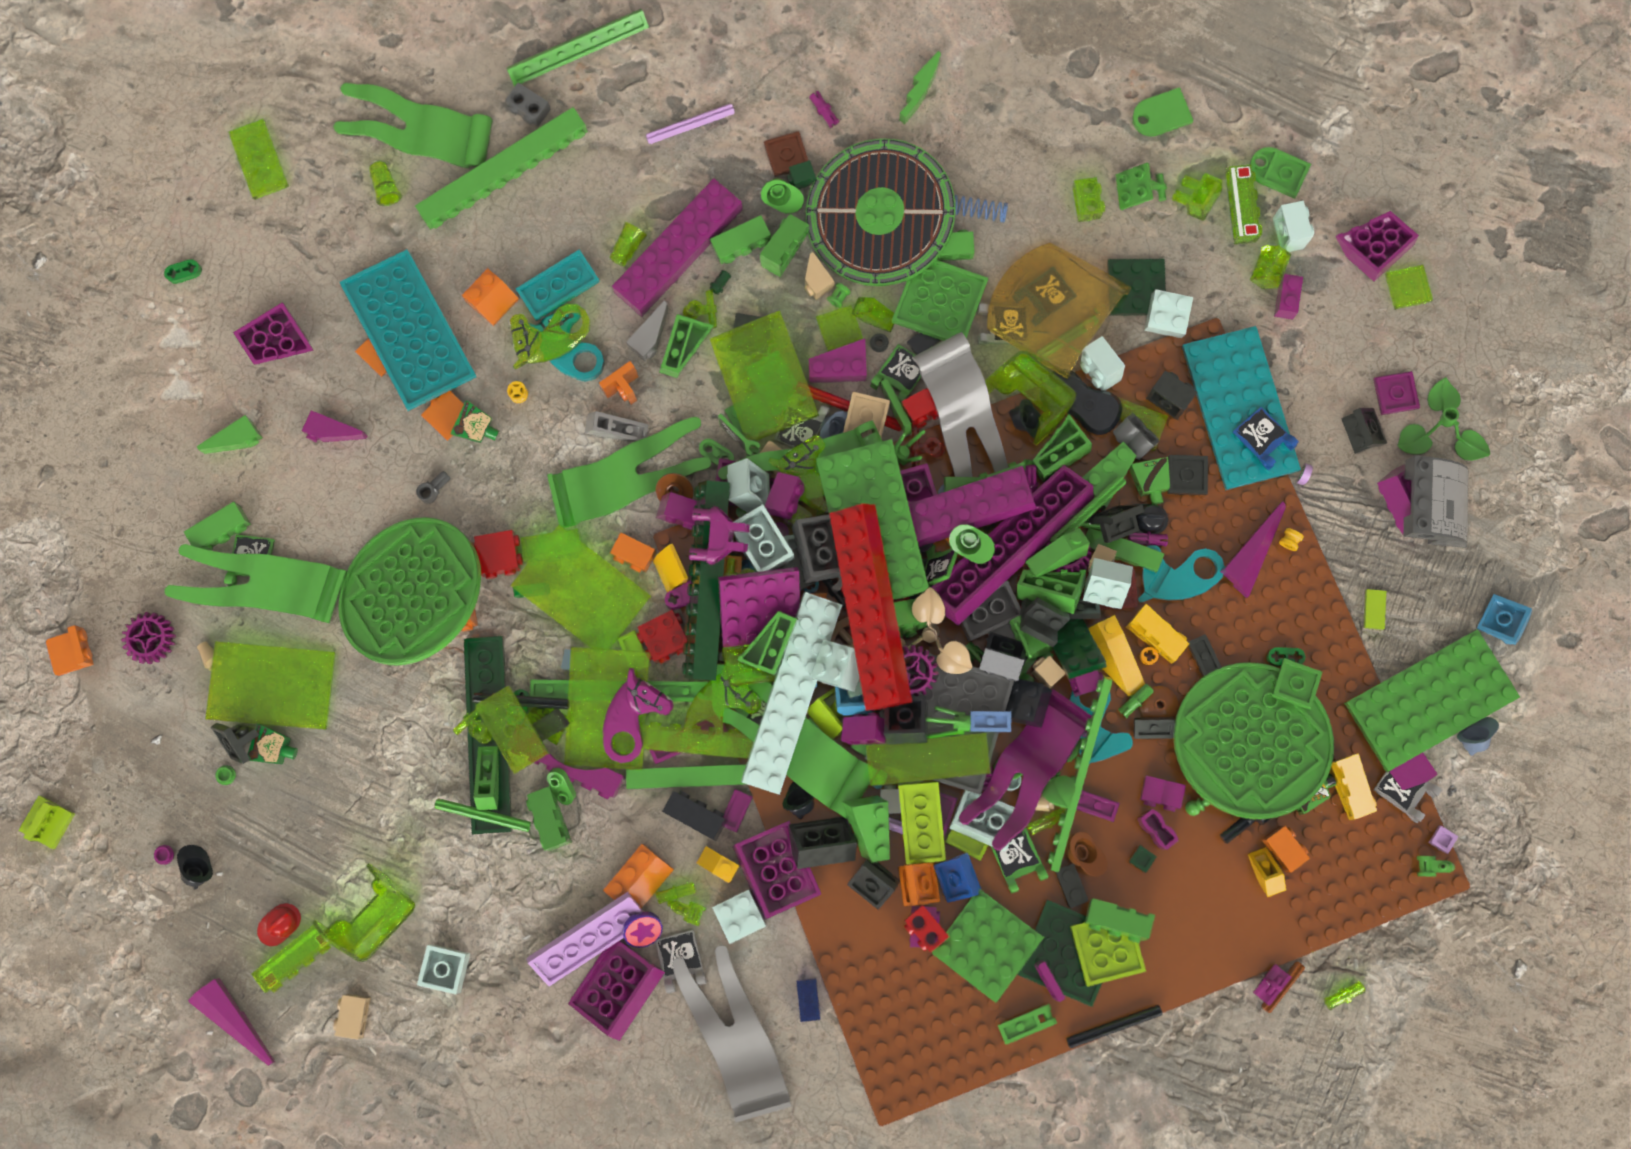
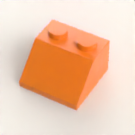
M488 268L462 295L466 303L493 326L519 300L510 288Z

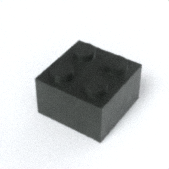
M1165 370L1146 399L1178 420L1198 392L1195 391L1191 384L1180 381L1175 373Z

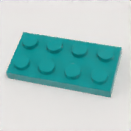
M579 249L516 288V291L534 319L538 321L598 284L600 280Z

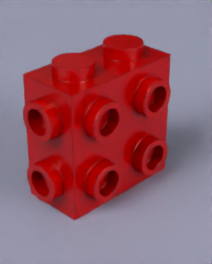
M513 530L474 536L475 542H472L479 557L482 577L494 579L499 574L511 576L515 575L516 571H521L520 565H523L522 554L518 553L517 547L520 546V538Z
M670 610L637 627L639 632L636 634L641 644L645 642L648 648L645 650L649 661L654 660L656 664L660 663L661 665L670 661L671 656L683 654L684 643H687V635H685V631L680 626L683 621L679 613L674 614L673 610Z

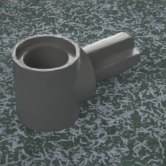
M442 471L431 482L427 481L420 484L416 489L417 497L426 504L433 503L437 499V495L440 494L438 490L451 479L445 471ZM428 489L431 490L430 495L424 498L423 492Z

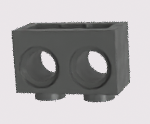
M520 83L516 84L505 99L508 110L511 113L521 115L525 122L530 125L535 124L538 127L551 110L548 101ZM523 99V102L516 103L517 100ZM533 109H539L538 112L531 113Z

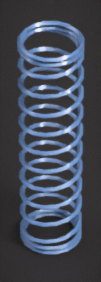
M957 194L954 196L956 199V215H958L963 201V216H965L971 200V218L978 203V219H980L985 205V219L987 220L993 204V221H995L1000 207V222H1005L1008 203H1004L1002 211V202H999L995 213V202L993 200L987 214V200H984L980 212V199L978 198L972 212V197L969 198L965 210V196H962L957 211L958 197Z

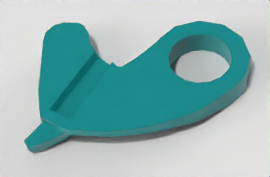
M1147 546L1148 548L1161 552L1158 546ZM1205 548L1196 550L1175 570L1167 565L1164 559H1162L1157 573L1143 568L1142 582L1144 593L1138 598L1139 603L1152 598L1183 600L1205 593L1223 577V574L1220 572L1225 567L1222 557L1216 551ZM1206 557L1213 561L1216 571L1212 578L1202 579L1195 574L1193 565L1196 559Z

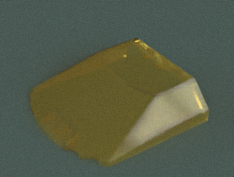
M1047 243L1023 255L1002 276L990 300L987 330L1063 377L1068 378L1085 347L1121 297L1125 294L1128 295L1131 287L1052 243Z

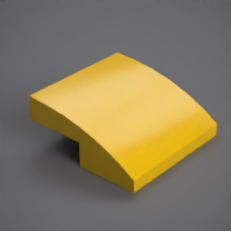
M672 543L658 553L653 560L667 592L681 586L688 580L686 571Z

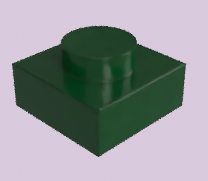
M1139 845L1128 862L1142 872L1147 873L1157 856Z

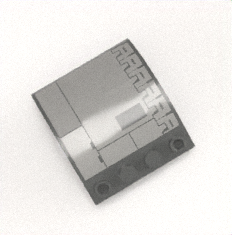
M1414 455L1405 460V479L1412 480L1411 515L1404 517L1403 537L1428 539V544L1466 548L1468 543V467L1456 461L1436 457Z

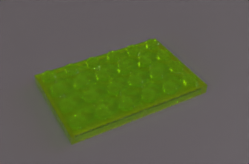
M780 310L710 338L713 351L747 440L757 441L820 416Z
M559 524L510 585L602 657L606 655L651 597L646 591Z
M215 641L205 719L327 730L336 653Z
M571 647L564 765L643 770L647 713L639 715L644 745L641 753L631 762L620 763L612 760L606 754L603 745V724L613 697L627 681L629 668H634L635 676L649 683L650 652ZM621 731L614 735L612 744L618 753L629 754L634 750L635 740L631 734Z

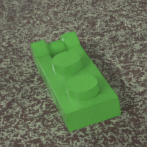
M1045 1004L998 1024L997 1026L1005 1045L1056 1024V1018L1052 1016L1050 1011L1052 1010L1050 1004ZM1043 1014L1045 1021L1040 1023L1038 1015Z

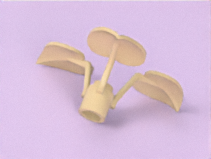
M929 587L916 598L912 605V613L915 619L919 622H927L928 625L922 631V636L912 644L917 645L922 640L928 643L936 641L938 649L941 651L936 658L938 666L947 673H965L973 667L968 649L958 641L948 642L944 649L942 648L940 638L938 637L940 630L935 624L942 622L944 619L945 606L939 594ZM900 638L903 649V645H906V643L902 638ZM912 656L904 658L905 664L909 663Z

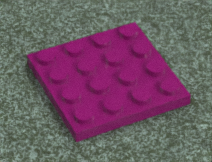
M798 567L719 577L723 649L749 646L778 611L796 617L800 605Z

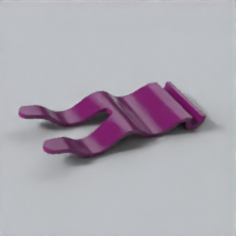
M1052 689L1042 728L1026 725L1021 734L1005 748L997 762L989 785L977 799L959 815L960 822L967 825L979 814L995 805L1008 789L1014 775L1018 772L1022 773L1023 780L1016 806L1009 819L992 840L993 848L995 850H1002L1028 825L1046 784L1065 765L1081 736L1086 737L1087 730H1085L1087 719H1091L1092 716Z

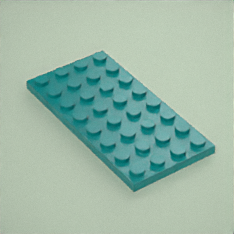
M408 249L339 282L407 411L476 378L475 372Z
M1253 326L1183 344L1182 350L1195 391L1198 392L1196 396L1225 491L1299 472L1301 468L1295 449L1290 451L1284 442L1269 454L1276 463L1268 471L1261 461L1232 433L1262 407L1290 434L1257 327Z

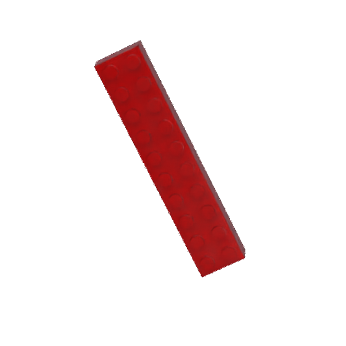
M862 503L829 513L865 710H879L912 702L876 506L874 504Z

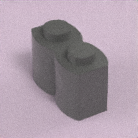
M1135 414L1128 416L1113 431L1116 440L1119 443L1124 442L1139 460L1159 442L1155 434L1146 428L1144 423Z

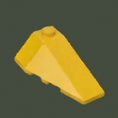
M1114 615L1088 629L1106 660L1107 667L1102 668V670L1130 697V695H1134L1143 687L1145 682L1124 632Z

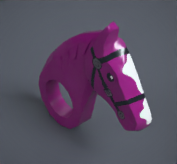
M629 668L627 681L613 697L603 724L605 752L612 760L620 763L631 762L642 751L644 742L639 715L649 712L668 715L674 707L673 700L648 682L636 677L634 668ZM624 731L633 736L635 748L631 753L620 754L613 748L612 740L617 732Z

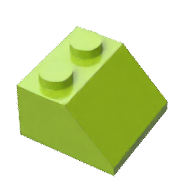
M835 687L818 698L807 710L809 716L822 732L832 740L842 733L843 717L852 716H845L837 712Z

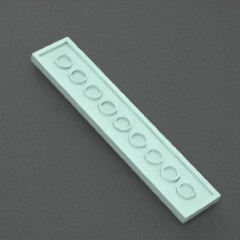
M807 592L803 593L796 614V618L799 619L777 671L741 779L742 783L780 795L817 683L816 679L811 678V674L823 640H831L842 607L841 604Z

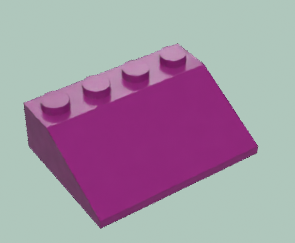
M790 821L739 842L732 847L764 920L821 895L810 867L801 869L796 867L792 856L788 824H791Z
M618 941L601 953L568 1004L604 1034L620 1041L665 972L622 941Z

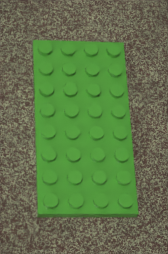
M890 439L817 458L816 461L829 513L862 503L874 504L876 506L893 600L924 593L929 586L893 440Z
M1477 629L1344 704L1386 772H1389L1520 698V695Z

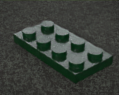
M1070 619L1058 631L1057 644L1053 646V650L1068 679L1107 667L1106 660L1083 619Z

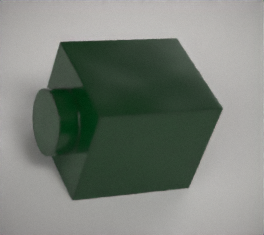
M810 160L789 167V174H787L789 184L798 189L813 185V182L816 181V176Z

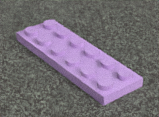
M627 892L527 957V962L548 986H551L623 939L622 930L625 921L630 916L642 914L641 912L644 911Z

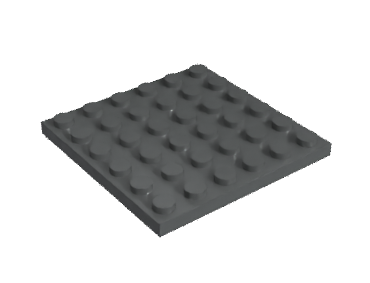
M929 654L928 657H929V656H934V658H935L931 663H937V662H936L937 656H936V655ZM920 658L919 670L925 674L926 667ZM937 666L933 670L938 671V675L932 676L937 682H930V685L933 687L932 690L926 687V695L922 694L921 691L919 692L920 696H926L929 718L954 719L955 715L935 710V706L957 712H965V715H970L971 711L1005 712L1014 680H1007L997 674L985 673L976 667H972L971 670L965 673L951 674ZM906 669L910 676L911 674L919 675L913 669ZM915 679L909 687L918 685L922 679ZM885 708L879 711L880 717L884 719ZM928 722V735L957 730L953 728V724ZM964 731V735L955 734L928 738V743L887 744L886 741V744H869L865 759L981 795L999 732Z

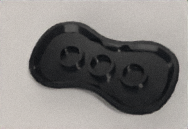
M1065 368L1055 369L1046 377L1041 386L1040 398L1048 409L1072 415L1090 433L1097 435L1107 434L1114 429L1121 418L1123 407L1117 396L1107 391L1089 387L1072 370Z

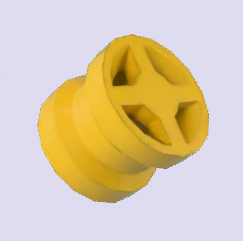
M514 381L507 387L508 396L513 402L523 403L528 398V390L520 381Z
M1286 528L1285 536L1280 539L1279 544L1291 551H1297L1298 543L1303 540L1304 536L1296 530Z

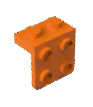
M74 625L67 628L68 633L47 639L46 645L55 675L61 676L94 665L92 652L87 641V633L84 628Z

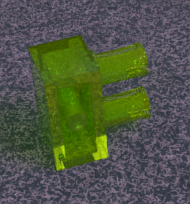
M1207 173L1203 175L1201 180L1186 174L1182 179L1181 186L1194 190L1192 195L1176 189V193L1172 196V201L1185 205L1188 215L1204 221L1222 193V180Z

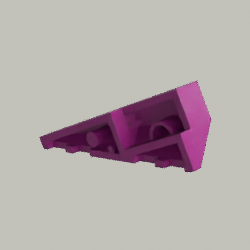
M1283 501L1220 571L1234 584L1233 587L1246 598L1250 596L1285 511L1286 505Z
M220 978L214 979L203 986L188 1000L190 1004L266 1065L270 1066L275 1062L244 1011H240Z

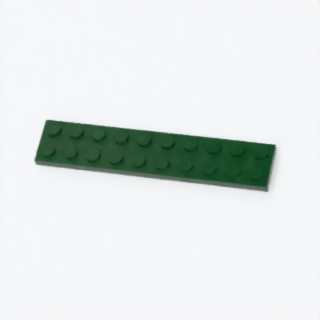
M504 637L464 639L470 806L477 808L474 801L478 747L498 746V808L487 811L512 817L509 746H507V705L473 703L474 693L506 695ZM471 818L472 835L512 832V828Z

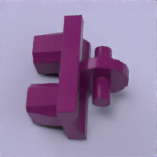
M1274 964L1254 989L1253 993L1270 1006L1292 977L1278 965Z

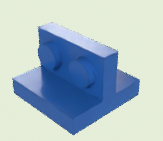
M968 852L933 865L947 903L974 897L979 894L978 892L981 887Z

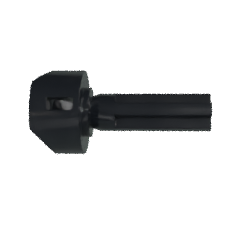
M1241 817L1219 836L1228 844L1255 821L1260 825H1264L1270 819H1248Z

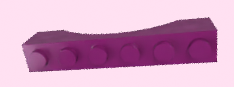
M517 725L507 745L512 748L510 752L520 757L523 753L529 756L528 761L539 765L540 762L547 765L545 769L549 771L553 768L563 769L571 782H574L576 779L582 782L581 787L589 791L594 788L599 791L598 795L605 799H609V797L615 798L625 779L624 776L606 767L596 770H581L564 765L548 752L537 733L520 725Z

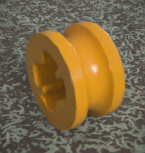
M1146 647L1140 653V660L1145 665H1152L1159 658L1158 651L1153 647ZM1148 651H1151V655L1154 656V659H1150V661H1147V657L1144 656V653L1147 654Z

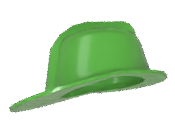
M780 178L767 181L761 190V198L765 204L786 214L799 211L804 203L802 192Z
M964 524L955 527L951 532L949 541L952 549L968 560L981 564L993 557L995 551L994 543L987 534L979 529Z

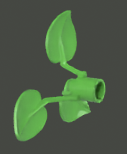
M1443 378L1436 383L1427 398L1428 405L1432 410H1442L1440 421L1427 433L1420 425H1408L1402 430L1398 442V447L1408 454H1424L1430 450L1433 444L1432 440L1428 437L1440 425L1444 427L1454 425L1456 438L1459 440L1455 444V451L1460 458L1473 461L1490 455L1489 446L1479 433L1473 430H1465L1461 436L1459 435V422L1457 421L1459 412L1457 408L1461 403V397L1447 378Z
M1081 738L1067 762L1072 761L1079 754ZM999 758L997 759V761L995 762V764H994V766H993V769H994V770H995V767H996V765H997V762H998ZM1018 772L1014 775L1013 779L1019 778L1023 774ZM1058 772L1048 781L1042 791V795L1050 803L1069 809L1075 793V783L1068 776H1059L1060 772Z

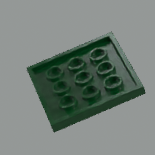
M1046 900L1035 927V931L1042 935L1044 939L1017 975L1046 987L1034 966V963L1042 960L1046 963L1063 995L1093 1007L1102 983L1086 986L1070 926L1084 923L1086 916Z

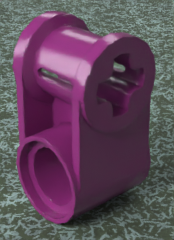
M691 580L666 593L665 604L668 609L678 610L689 603L690 596L687 594L688 584H691ZM673 596L677 599V604L670 602V597Z

